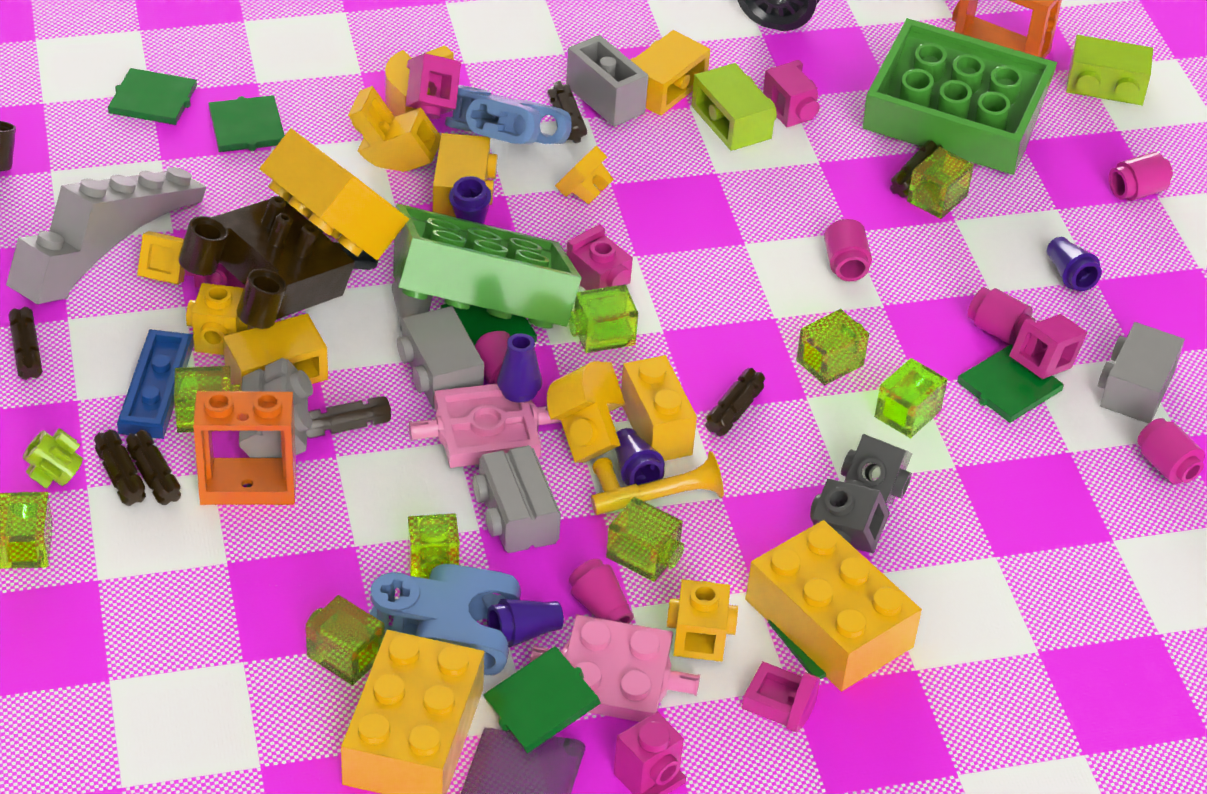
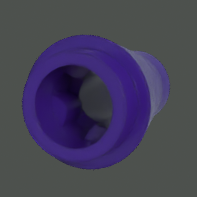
M467 176L455 182L449 193V200L456 218L481 224L485 223L491 201V191L482 179Z
M1062 236L1054 238L1048 244L1047 255L1052 259L1066 287L1077 291H1087L1098 283L1102 270L1097 256L1071 243Z
M523 333L514 334L508 338L507 350L497 379V385L503 396L513 402L520 403L532 400L542 387V377L535 352V340L530 335Z
M624 428L616 432L621 446L614 449L623 482L629 486L663 479L665 463L662 455L640 438L634 429Z
M500 599L498 604L491 605L487 612V626L500 630L505 635L508 648L545 633L561 630L564 623L563 610L558 601L540 602Z

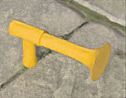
M709 451L708 459L705 463L695 470L640 485L633 484L625 487H620L613 470V463L609 458L597 459L592 466L604 491L591 495L595 515L640 505L641 502L690 490H711L716 492L720 498L724 496L720 468L712 451Z

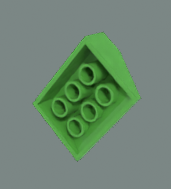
M906 18L866 95L863 129L921 147L927 141H933L936 145L941 144L943 146L944 154L1014 175L1027 148L1057 62Z
M397 203L396 209L409 218L408 222L394 239L393 276L398 288L402 289V293L422 300L427 299L428 295L444 298L446 304L459 309H469L470 305L487 308V313L503 319H511L512 314L528 318L529 323L547 329L553 328L554 324L568 326L582 277L559 242Z

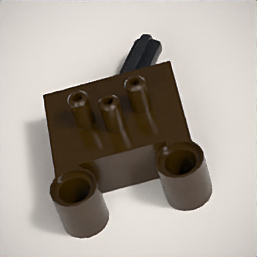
M274 196L268 200L217 216H198L191 219L178 257L180 265L185 270L202 276L215 273L218 264H222L245 285L236 310L237 316L246 325L259 329L270 328L274 325L276 319L343 296L352 269L371 270L378 265V261L364 250L357 257L340 243L332 242L280 196Z

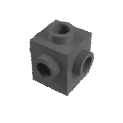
M863 434L857 450L850 449L841 468V475L846 477L845 480H857L866 484L869 488L880 490L885 503L893 505L895 497L902 499L909 486L912 473L906 471L913 453ZM880 467V476L873 481L872 472L875 468Z
M827 479L822 493L814 498L810 511V517L814 525L824 520L855 549L870 553L875 552L890 514L880 490L869 488L866 484L852 479L845 480V482Z

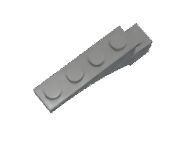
M170 167L167 171L162 172L141 171L139 175H112L110 179H83L81 183L61 185L50 230L40 231L38 235L18 238L6 285L36 304L67 299L70 290L83 275L120 241L161 215L184 206L202 202L206 186L193 180L192 174L188 171L176 167Z

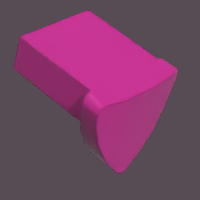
M762 661L743 696L742 709L787 726L786 729L797 733L804 726L815 706L820 677L807 672L803 676H799Z

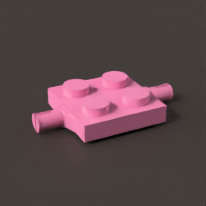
M497 384L434 391L436 419L409 421V435L411 441L438 437L445 447L449 467L455 468L479 465V458L483 454L502 450L508 453L510 449L528 445L534 448L537 458L541 457V442L538 435L539 425L561 423V420H550L547 406L536 407L532 400L520 403L510 401L503 396Z
M576 614L571 638L565 644L563 650L559 651L574 668L579 667L582 669L584 681L599 697L601 704L588 713L641 722L658 711L659 703L667 694V690L697 696L700 675L671 670L669 655L673 631ZM534 645L530 662L550 649Z

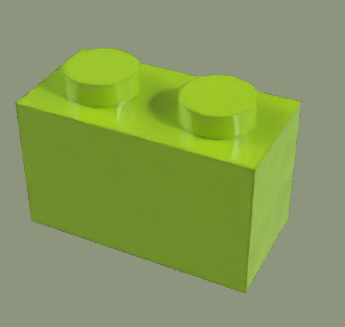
M1076 35L1069 66L1066 92L1143 106L1151 76L1153 47Z
M736 63L694 74L691 106L730 151L772 139L774 121L777 117L776 107L773 101L763 94L755 85L753 79L747 76Z

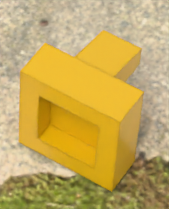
M596 145L555 187L565 197L573 192L587 204H590L601 193L600 191H603L614 180L602 164L607 156Z
M152 231L143 233L137 276L177 285L184 282L185 269L178 260L184 239Z

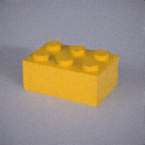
M292 128L289 129L259 168L272 179L268 185L272 191L307 217L309 221L323 232L335 238L357 257L364 250L378 261L409 220L407 216Z
M820 521L752 560L750 564L745 600L767 621L770 620L811 658L841 692L914 647L922 609L826 521Z
M386 630L341 745L342 785L380 794H447L483 692L485 651Z

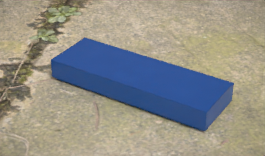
M149 329L117 421L118 434H136L140 430H145L149 432L152 438L164 439L194 347L193 334Z

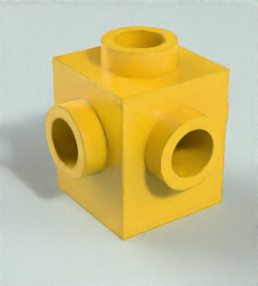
M208 283L201 284L196 300L189 301L186 312V324L193 327L195 352L224 355L223 336L252 329L251 326L246 325L239 319L236 312L244 288Z
M681 580L680 598H670L666 628L676 629L673 656L723 661L726 634H736L738 606L729 605L731 585L708 581Z

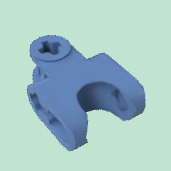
M464 85L458 86L456 109L453 110V116L446 117L445 121L446 126L471 131L478 135L513 144H533L534 142L563 144L569 138L572 124L570 114L561 108L528 100L512 99L492 94L484 89ZM546 115L553 116L557 122L558 128L553 135L541 132L540 122Z
M455 564L436 566L432 569L429 579L390 572L379 576L371 586V602L374 606L369 614V627L373 634L380 639L384 638L386 630H392L483 650L486 652L484 653V675H496L504 669L509 654L507 639L500 630L481 625L477 621L487 619L488 608L491 605L498 604L500 599L520 600V585L512 575ZM396 588L400 589L399 599H395ZM390 615L394 616L393 626L389 625Z

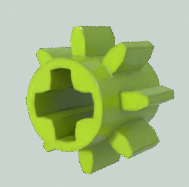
M60 428L57 429L53 436L44 430L41 431L31 441L23 454V460L30 464L26 473L29 474L28 476L46 489L52 481H55L60 486H64L73 478L82 464L83 458L75 453L80 444Z

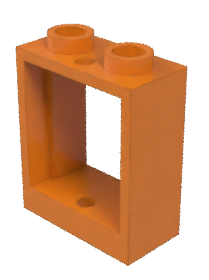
M960 0L957 3L952 15V21L956 22L954 32L1044 59L1050 53L1062 0H1008L1033 10L1027 37L975 17L978 0Z
M196 391L193 428L200 505H295L297 470L293 392ZM212 431H281L282 458H214ZM245 484L252 485L251 487H243Z

